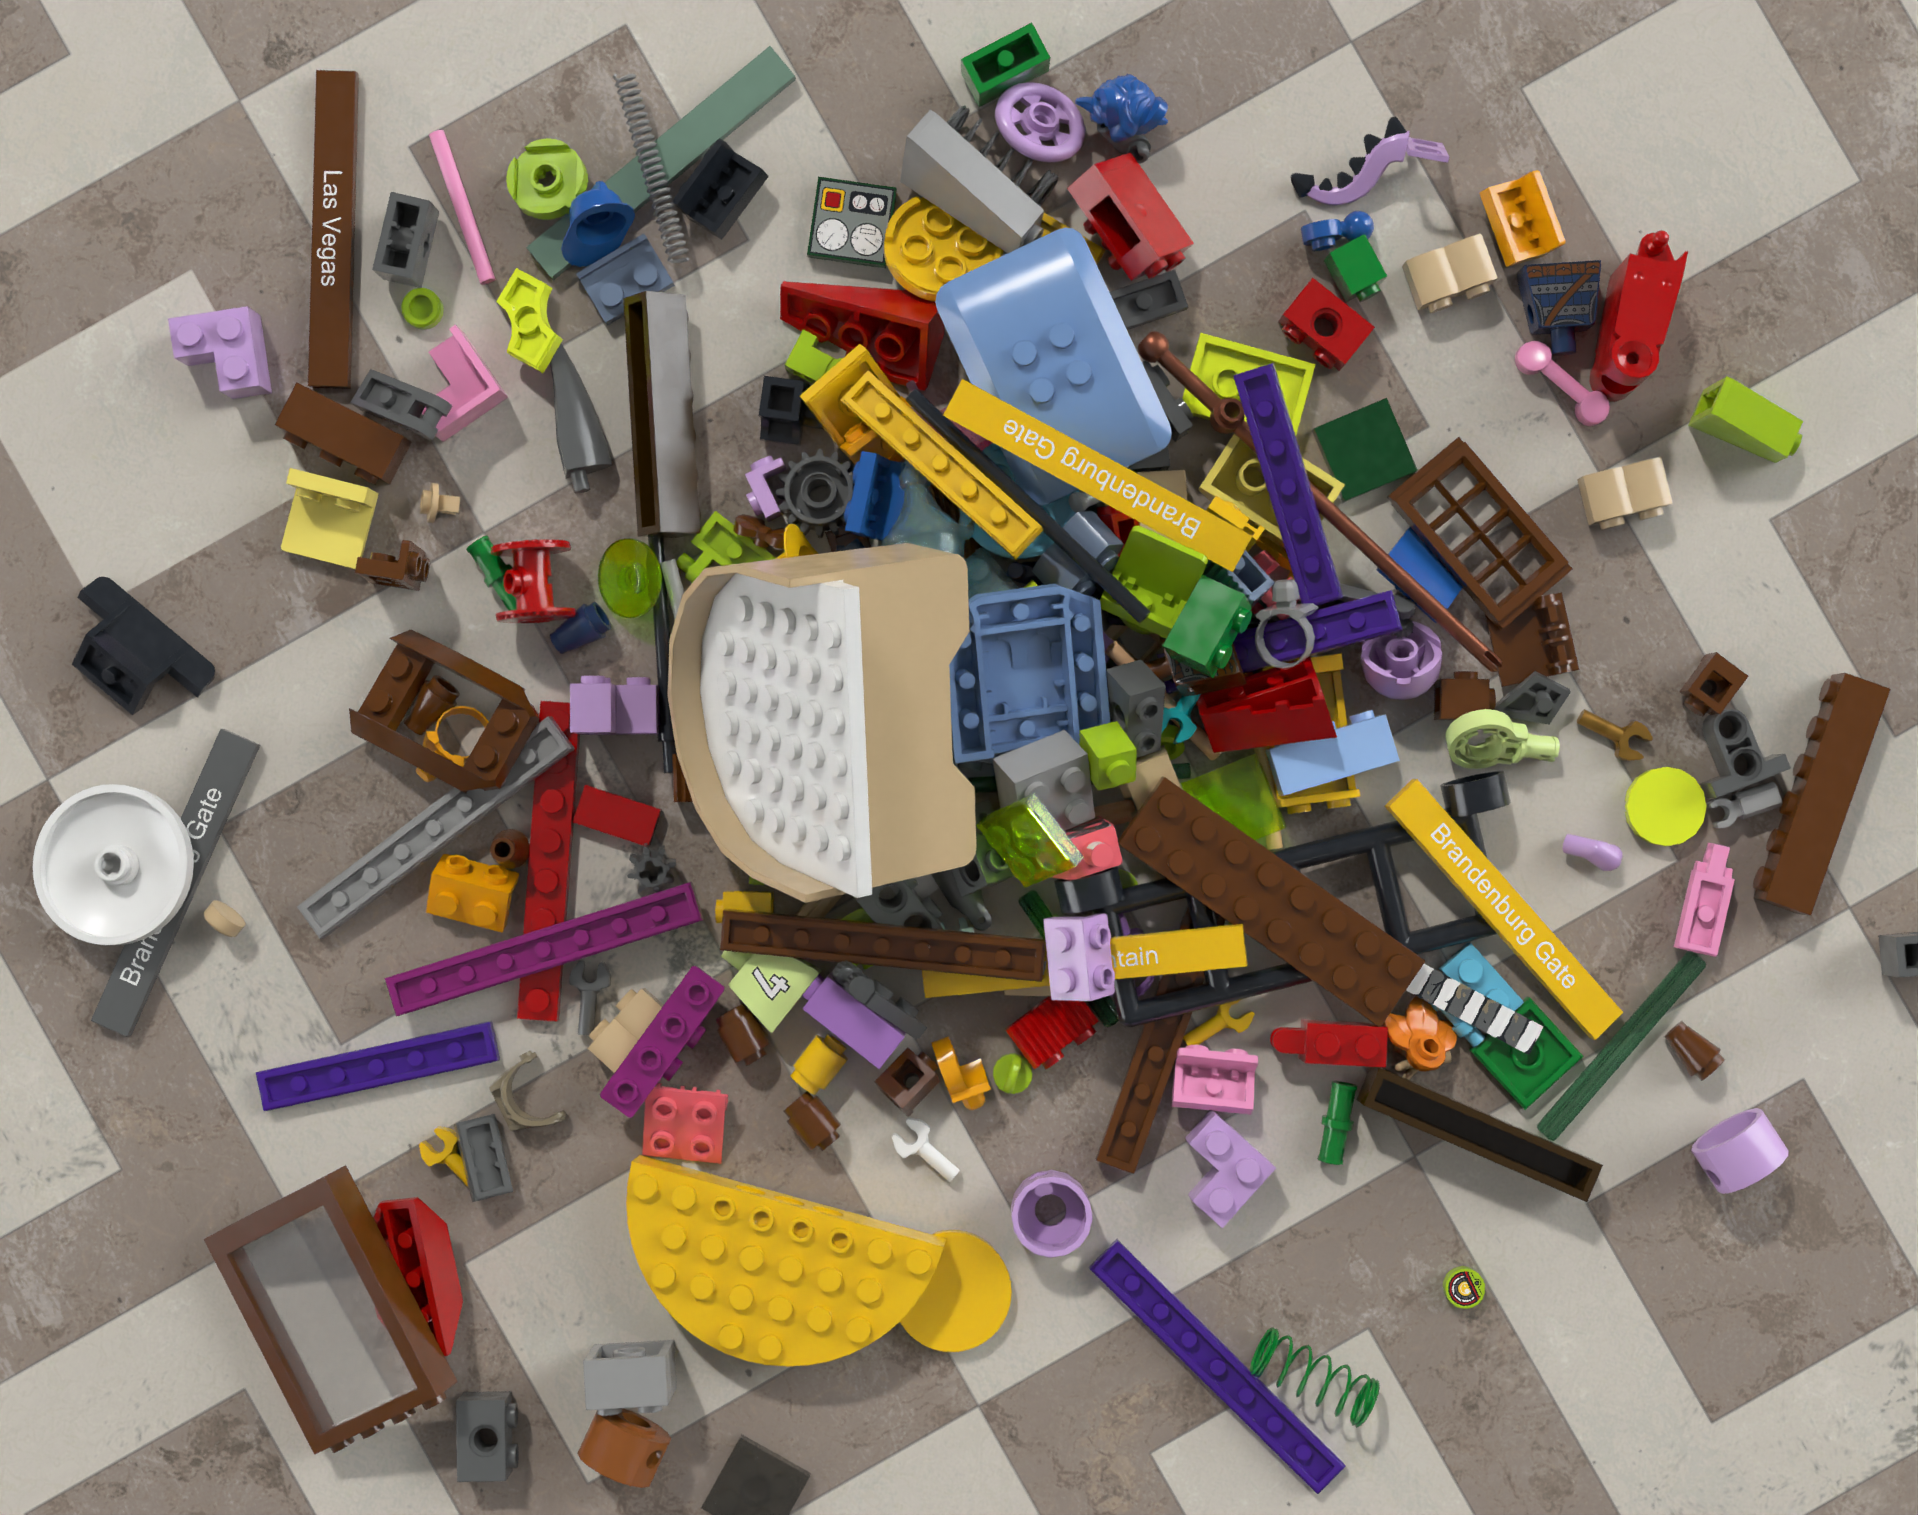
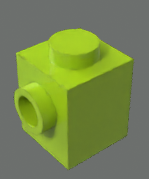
M1117 721L1079 730V745L1088 754L1090 778L1098 791L1136 781L1137 749Z

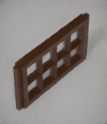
M1460 437L1456 438L1387 496L1395 510L1500 630L1504 629L1539 599L1538 597L1546 593L1573 570L1568 564V560ZM1463 463L1479 483L1460 499L1456 500L1440 481ZM1435 486L1451 506L1429 524L1413 504ZM1486 490L1501 507V510L1479 527L1463 507L1482 491ZM1458 513L1472 529L1473 533L1451 550L1435 531ZM1508 516L1524 536L1504 553H1501L1486 534ZM1480 539L1497 559L1474 577L1458 557ZM1531 542L1547 562L1525 580L1509 560ZM1503 566L1519 586L1497 604L1481 584Z

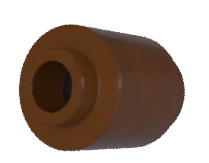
M743 1003L715 1019L720 1027L717 1029V1032L735 1063L743 1060L745 1065L748 1066L767 1055L764 1047L770 1044L755 1015L751 1011H747Z
M808 1091L803 1093L783 1111L789 1118L786 1122L810 1150L818 1146L821 1151H824L840 1137L836 1129L841 1123L818 1096L813 1097Z

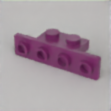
M692 966L600 1092V1097L627 1117H633L662 1078L669 1082L681 1067L683 1062L678 1059V1056L686 1045L693 1049L702 1038L706 1029L701 1024L725 991V986L698 966Z

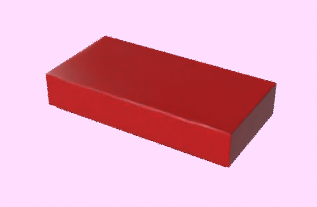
M585 785L573 823L643 846L644 843H647L650 847L662 809Z

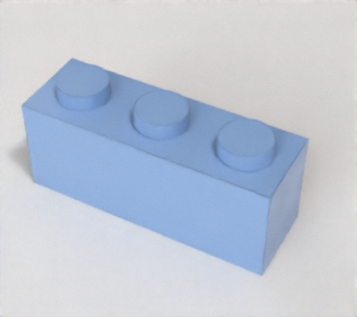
M1373 710L1349 716L1351 724L1336 728L1333 721L1337 738L1274 745L1275 747L1266 749L1265 752L1279 796L1292 794L1400 761L1386 714L1375 717Z

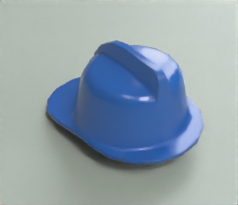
M597 181L591 190L578 195L571 203L570 226L561 247L564 259L571 265L579 267L590 266L617 250L635 219L634 209L628 204L622 203L620 197L612 190H609L603 181Z

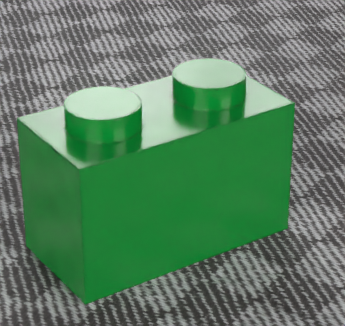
M1031 22L962 58L961 74L978 107H981L1000 97L1009 87L1029 82L1049 72L1051 57Z
M1202 575L1163 644L1170 658L1213 678L1218 668L1223 669L1227 665L1232 654L1231 645L1238 632L1243 633L1250 623L1252 607L1247 597L1237 590Z

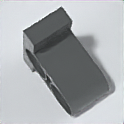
M1733 709L1723 710L1721 714L1708 715L1703 721V736L1719 773V776L1699 783L1704 791L1705 798L1721 797L1791 769L1786 754H1773L1763 758L1749 721L1740 711ZM1724 717L1730 720L1733 727L1732 734L1727 739L1720 734L1718 728L1719 722ZM1739 754L1746 759L1748 765L1746 772L1741 776L1736 773L1733 766L1734 759Z

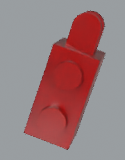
M1301 1019V1028H1275L1270 1034V1043L1273 1048L1281 1053L1299 1054V1059L1308 1064L1386 1068L1388 1027L1383 1026V1024L1379 1027L1374 1023Z

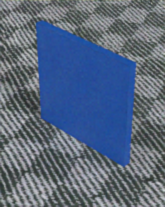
M1411 527L1404 532L1388 553L1391 558L1446 609L1449 608L1463 588ZM1379 568L1376 569L1393 586H1395L1396 590L1398 589L1403 595L1408 597V599H1411L1384 572H1382ZM1415 602L1416 606H1417L1423 613H1425L1433 622L1437 623L1428 613H1426V612Z

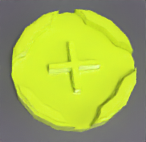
M1661 767L1647 770L1634 779L1625 796L1627 823L1635 835L1650 844L1662 846L1681 844L1694 836L1704 822L1707 807L1704 791L1694 777L1681 769Z

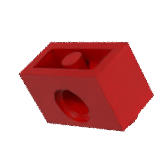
M1314 278L1308 282L1278 321L1283 326L1281 330L1287 338L1299 345L1302 342L1315 351L1312 355L1316 361L1327 369L1335 367L1338 371L1344 367L1375 328ZM1318 319L1329 321L1333 326V335L1328 337L1319 335L1315 331L1314 321Z

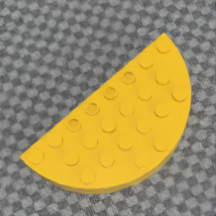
M639 1155L631 1161L626 1197L627 1224L632 1248L647 1284L662 1306L688 1332L725 1354L749 1362L786 1367L807 1366L829 1362L850 1355L870 1345L897 1325L917 1303L938 1266L947 1239L644 1155Z

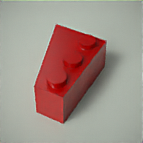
M1310 656L1293 667L1284 669L1275 667L1245 677L1246 685L1204 693L1197 700L1200 716L1214 753L1337 738Z

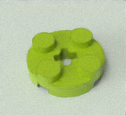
M546 138L529 143L524 147L526 151L518 159L514 157L509 164L506 182L510 195L524 214L537 219L549 220L570 214L572 201L587 189L588 173L585 164L576 151L561 140ZM551 171L552 175L556 178L554 183L547 187L538 183L539 179L545 178L546 172Z

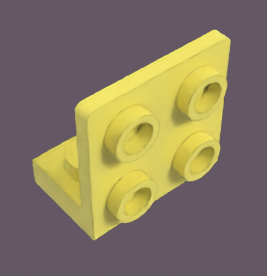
M290 468L286 484L296 488L281 549L285 552L356 569L357 558L363 556L379 493L368 487Z

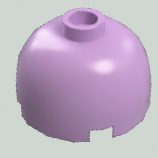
M1413 621V633L1407 636V638L1385 635L1363 641L1361 654L1363 672L1366 681L1379 694L1390 699L1399 700L1416 698L1427 692L1438 679L1442 663L1441 642L1439 637L1429 627Z

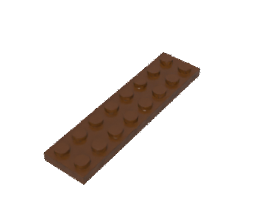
M1161 777L1118 840L1119 846L1232 925L1243 924L1246 935L1379 1027L1382 1026L1425 963L1423 958L1166 777Z

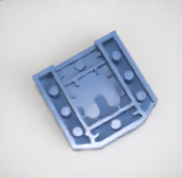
M1057 584L976 594L969 599L970 632L949 664L952 755L955 764L995 758V753L1018 749L1063 730L1079 744V730L1110 723L1100 600Z

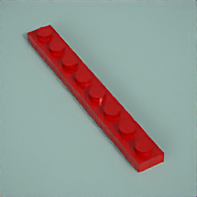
M540 701L539 723L548 716L553 717L575 749L534 781L523 935L567 921L573 819L580 734L570 733V703ZM563 965L520 978L517 1019L559 1021Z

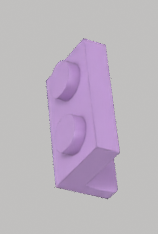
M1098 913L1087 917H1050L1043 919L1051 1000L1093 1001L1114 994L1115 973L1112 968L1111 933L1108 927L1107 914Z

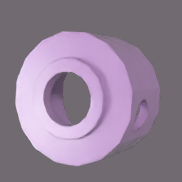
M1758 1108L1740 1112L1715 1125L1697 1139L1692 1145L1691 1150L1716 1190L1722 1194L1744 1189L1763 1179L1785 1161L1789 1152L1764 1112Z
M1055 1170L1036 1172L1023 1180L1015 1191L1011 1204L1014 1232L1022 1245L1034 1254L1050 1258L1067 1255L1079 1248L1089 1235L1093 1219L1089 1198L1081 1184L1067 1173ZM1050 1194L1060 1197L1066 1206L1063 1219L1053 1225L1043 1224L1035 1215L1037 1201L1041 1197Z

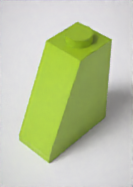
M1726 376L1703 389L1688 426L1776 463L1788 458V456H1793L1802 441V434L1798 432L1803 421L1738 381Z

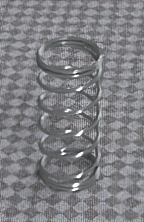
M965 105L961 106L947 123L955 131L959 132L969 116L970 109L966 108ZM979 118L972 129L963 137L969 143L983 121L982 118ZM996 131L988 143L979 151L985 158L999 136V131ZM1012 147L995 165L997 168L1000 167L999 170L1003 172L1015 150ZM1031 158L1011 179L1014 182L1019 177L1015 184L1018 187L1034 161ZM1048 170L1026 194L1030 196L1035 191L1031 199L1041 207L1055 187L1058 175Z

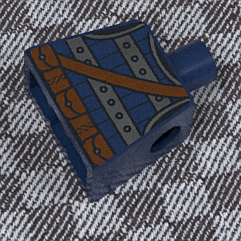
M1601 260L1524 265L1516 273L1529 331L1532 335L1551 334L1552 355L1562 356L1576 353L1575 332H1584L1594 326Z

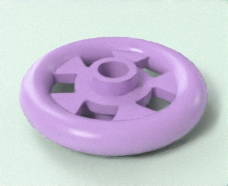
M1034 82L1020 83L1005 90L997 101L995 108L997 127L1006 142L1022 155L1041 162H1060L1074 156L1082 147L1085 139V124L1082 115L1076 105L1057 89ZM1021 101L1027 106L1023 113H1020L1013 107L1016 102ZM1059 123L1068 124L1070 133L1059 132ZM1021 124L1023 130L1028 135H1022L1015 125ZM1052 139L1055 146L1042 145L1041 141Z

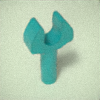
M1201 694L1181 696L1175 707L1170 709L1164 707L1162 732L1167 727L1170 719H1174L1180 724V730L1173 741L1175 745L1189 739L1196 731L1197 726L1191 721L1190 713Z

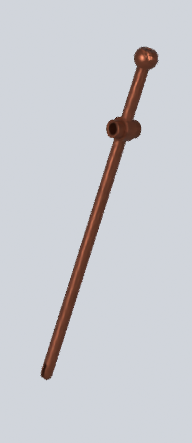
M1151 331L1138 345V353L1141 358L1149 363L1158 362L1211 411V425L1215 431L1225 434L1234 433L1256 453L1248 423L1244 421L1245 413L1242 403L1235 398L1221 399L1168 350L1169 341L1164 334L1158 331ZM1310 482L1318 512L1485 668L1491 672H1498L1496 666L1502 667L1501 659Z

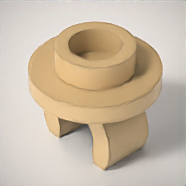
M431 483L429 490H422L420 514H427L428 523L435 522L437 513L456 515V513H459L460 497L439 495V484Z

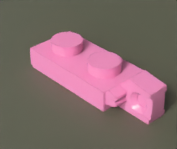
M1708 843L1703 862L1695 861L1693 870H1691L1676 934L1675 948L1714 957L1718 955L1735 879H1732L1733 869L1726 867L1730 847Z

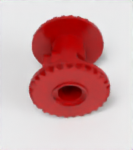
M534 539L500 543L491 547V555L513 557V568L505 572L503 583L505 591L516 597L517 610L496 613L497 622L544 623L575 617V608L554 607L553 585L548 584V578L552 577L550 554L570 551L571 545L569 541Z

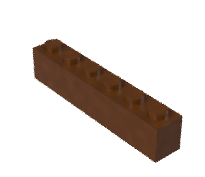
M1848 673L1833 674L1831 679L1828 678L1824 682L1819 694V700L1822 701L1818 716H1814L1811 719L1806 730V738L1809 741L1805 753L1798 756L1793 767V776H1796L1791 791L1786 792L1782 799V806L1779 812L1783 815L1778 829L1775 828L1771 832L1767 841L1766 850L1769 851L1765 866H1761L1758 869L1753 881V888L1756 889L1754 899L1796 914L1811 916L1890 693V688Z

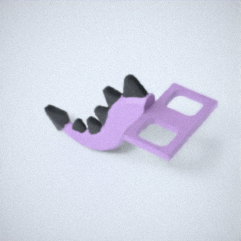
M1395 116L1389 119L1383 138L1372 134L1364 136L1365 157L1350 158L1349 166L1355 175L1352 177L1343 171L1337 174V187H1332L1329 178L1323 179L1321 184L1317 186L1315 185L1314 175L1292 173L1290 178L1299 198L1309 196L1311 199L1327 205H1342L1364 197L1376 185L1390 163L1404 161L1406 152L1408 156L1447 163L1449 155L1443 143L1409 137V131H1406L1400 120Z

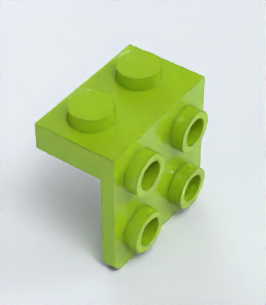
M1134 526L1112 575L1143 603L1151 613L1142 623H1138L1105 590L1100 599L1101 609L1167 638L1197 582L1201 578L1208 563V558L1204 554L1157 534L1152 530L1142 526Z

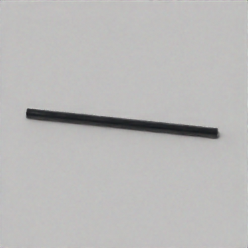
M915 389L906 398L907 403L967 460L1038 522L1044 529L1043 532L1138 623H1142L1149 616L1151 611L960 429L943 416V413L919 390Z

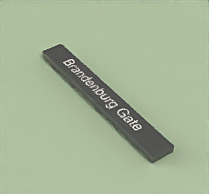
M220 729L181 816V820L190 837L194 859L193 877L187 897L177 914L161 930L141 941L124 945L92 1016V1022L126 1037L132 1035L260 748V744L226 729Z

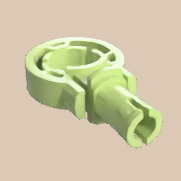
M1491 709L1476 710L1460 716L1450 724L1445 734L1451 760L1455 764L1469 769L1487 768L1498 763L1517 764L1523 758L1554 762L1555 757H1558L1560 749L1557 737L1530 734L1526 724L1512 722L1505 713ZM1482 729L1485 734H1493L1485 739L1486 742L1476 746L1466 744L1468 739L1478 735L1477 730Z

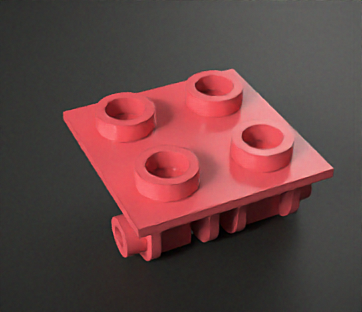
M658 1083L645 1100L642 1155L721 1164L728 1095L721 1094V1090L718 1089L716 1092L697 1091V1087H693L692 1090H685V1086L677 1089L675 1087H665Z

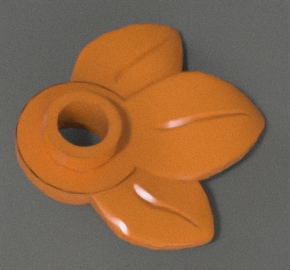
M1417 996L1408 1004L1405 1016L1390 1013L1383 1023V1026L1388 1027V1038L1392 1044L1405 1050L1409 1064L1422 1072L1438 1069L1445 1061L1446 1052L1453 1049L1457 1041V1034L1452 1030L1454 1025L1447 1020L1439 1021L1437 1012L1431 1005Z

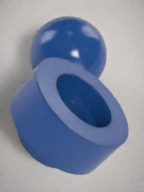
M1363 211L1351 212L1341 222L1338 219H1328L1309 223L1301 227L1303 245L1312 246V251H1323L1336 247L1335 241L1342 237L1352 241L1365 234L1367 239H1369L1374 230V223L1372 218Z

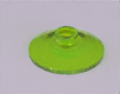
M624 538L617 540L606 549L599 564L598 585L601 596L608 608L618 616L637 618L648 613L657 602L661 591L662 575L658 559L652 549L638 539Z

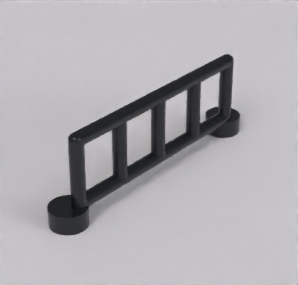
M1504 771L1475 774L1440 785L1445 804L1444 810L1486 857L1477 813L1498 809L1511 803ZM1397 820L1272 851V853L1300 873V869L1367 853L1384 930L1388 935L1417 955L1497 934L1475 908L1474 916L1410 932L1390 847L1415 840ZM1116 866L1075 880L1057 879L1054 881L1062 914L1079 913L1093 910V914L1105 913L1108 917L1111 937L1124 936L1119 914L1183 898L1187 899L1193 929L1218 926L1214 911L1166 878L1122 888L1118 867ZM1288 963L1233 977L1229 976L1228 968L1204 971L1206 984L1143 1000L1138 999L1134 978L1115 979L1113 998L1120 1023L1125 1027H1135L1312 982V980Z

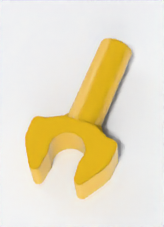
M1240 1000L1218 1005L1216 1015L1184 1035L1183 1040L1187 1046L1200 1045L1224 1028L1234 1029L1236 1032L1242 1033L1250 1026L1255 1014L1252 1011H1248L1239 1018H1232L1229 1014V1009Z
M436 1127L434 1132L443 1140L444 1150L441 1152L436 1151L427 1141H422L419 1143V1148L423 1161L428 1166L436 1163L446 1164L468 1187L462 1157L457 1153L458 1140L456 1132L450 1128Z

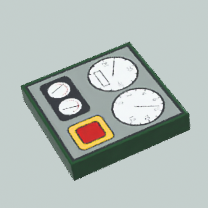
M818 176L807 251L808 258L886 269L884 239L887 225L894 214L897 188Z

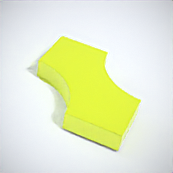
M516 268L496 301L506 310L511 321L512 334L507 347V353L543 374L563 341L552 330L547 318V302L552 288Z

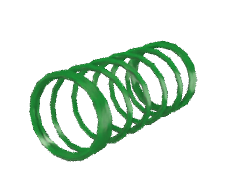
M1274 1327L1268 1329L1259 1342L1250 1365L1251 1374L1258 1378L1261 1377L1275 1349L1282 1341L1288 1339L1290 1343L1285 1367L1276 1383L1277 1388L1282 1385L1291 1363L1301 1351L1307 1348L1309 1350L1306 1373L1296 1391V1397H1299L1303 1392L1308 1376L1321 1360L1327 1358L1329 1363L1325 1384L1316 1399L1315 1406H1320L1328 1385L1336 1374L1343 1368H1346L1348 1370L1346 1389L1334 1414L1335 1417L1340 1415L1351 1389L1359 1380L1366 1378L1367 1382L1360 1390L1350 1415L1352 1426L1355 1425L1356 1428L1362 1426L1371 1414L1380 1390L1379 1381L1374 1378L1370 1379L1367 1374L1357 1377L1351 1383L1352 1374L1348 1364L1338 1367L1332 1373V1361L1328 1354L1319 1357L1312 1364L1313 1354L1309 1345L1302 1346L1292 1355V1337L1286 1335L1279 1339L1278 1329H1274Z

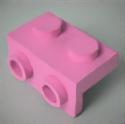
M1188 1045L1185 1048H1179L1174 1062L1171 1107L1251 1115L1254 1107L1255 1070L1258 1066V1056L1248 1055V1052L1242 1049H1228L1225 1052L1209 1051L1207 1047L1202 1045Z

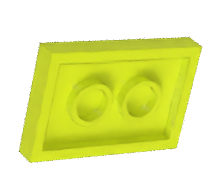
M1200 333L1190 370L1221 399L1235 398L1241 402L1234 375L1274 363L1296 435L1316 364ZM1184 388L1182 399L1191 410L1193 416L1210 420L1211 411Z

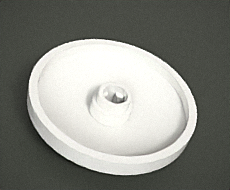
M117 784L94 786L76 793L64 801L44 824L36 842L33 856L34 885L46 913L53 922L69 935L98 945L130 944L150 937L161 930L177 914L184 903L190 889L194 868L193 850L189 834L174 809L151 792Z

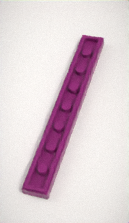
M689 882L384 979L397 1017L703 921L704 919L693 883Z

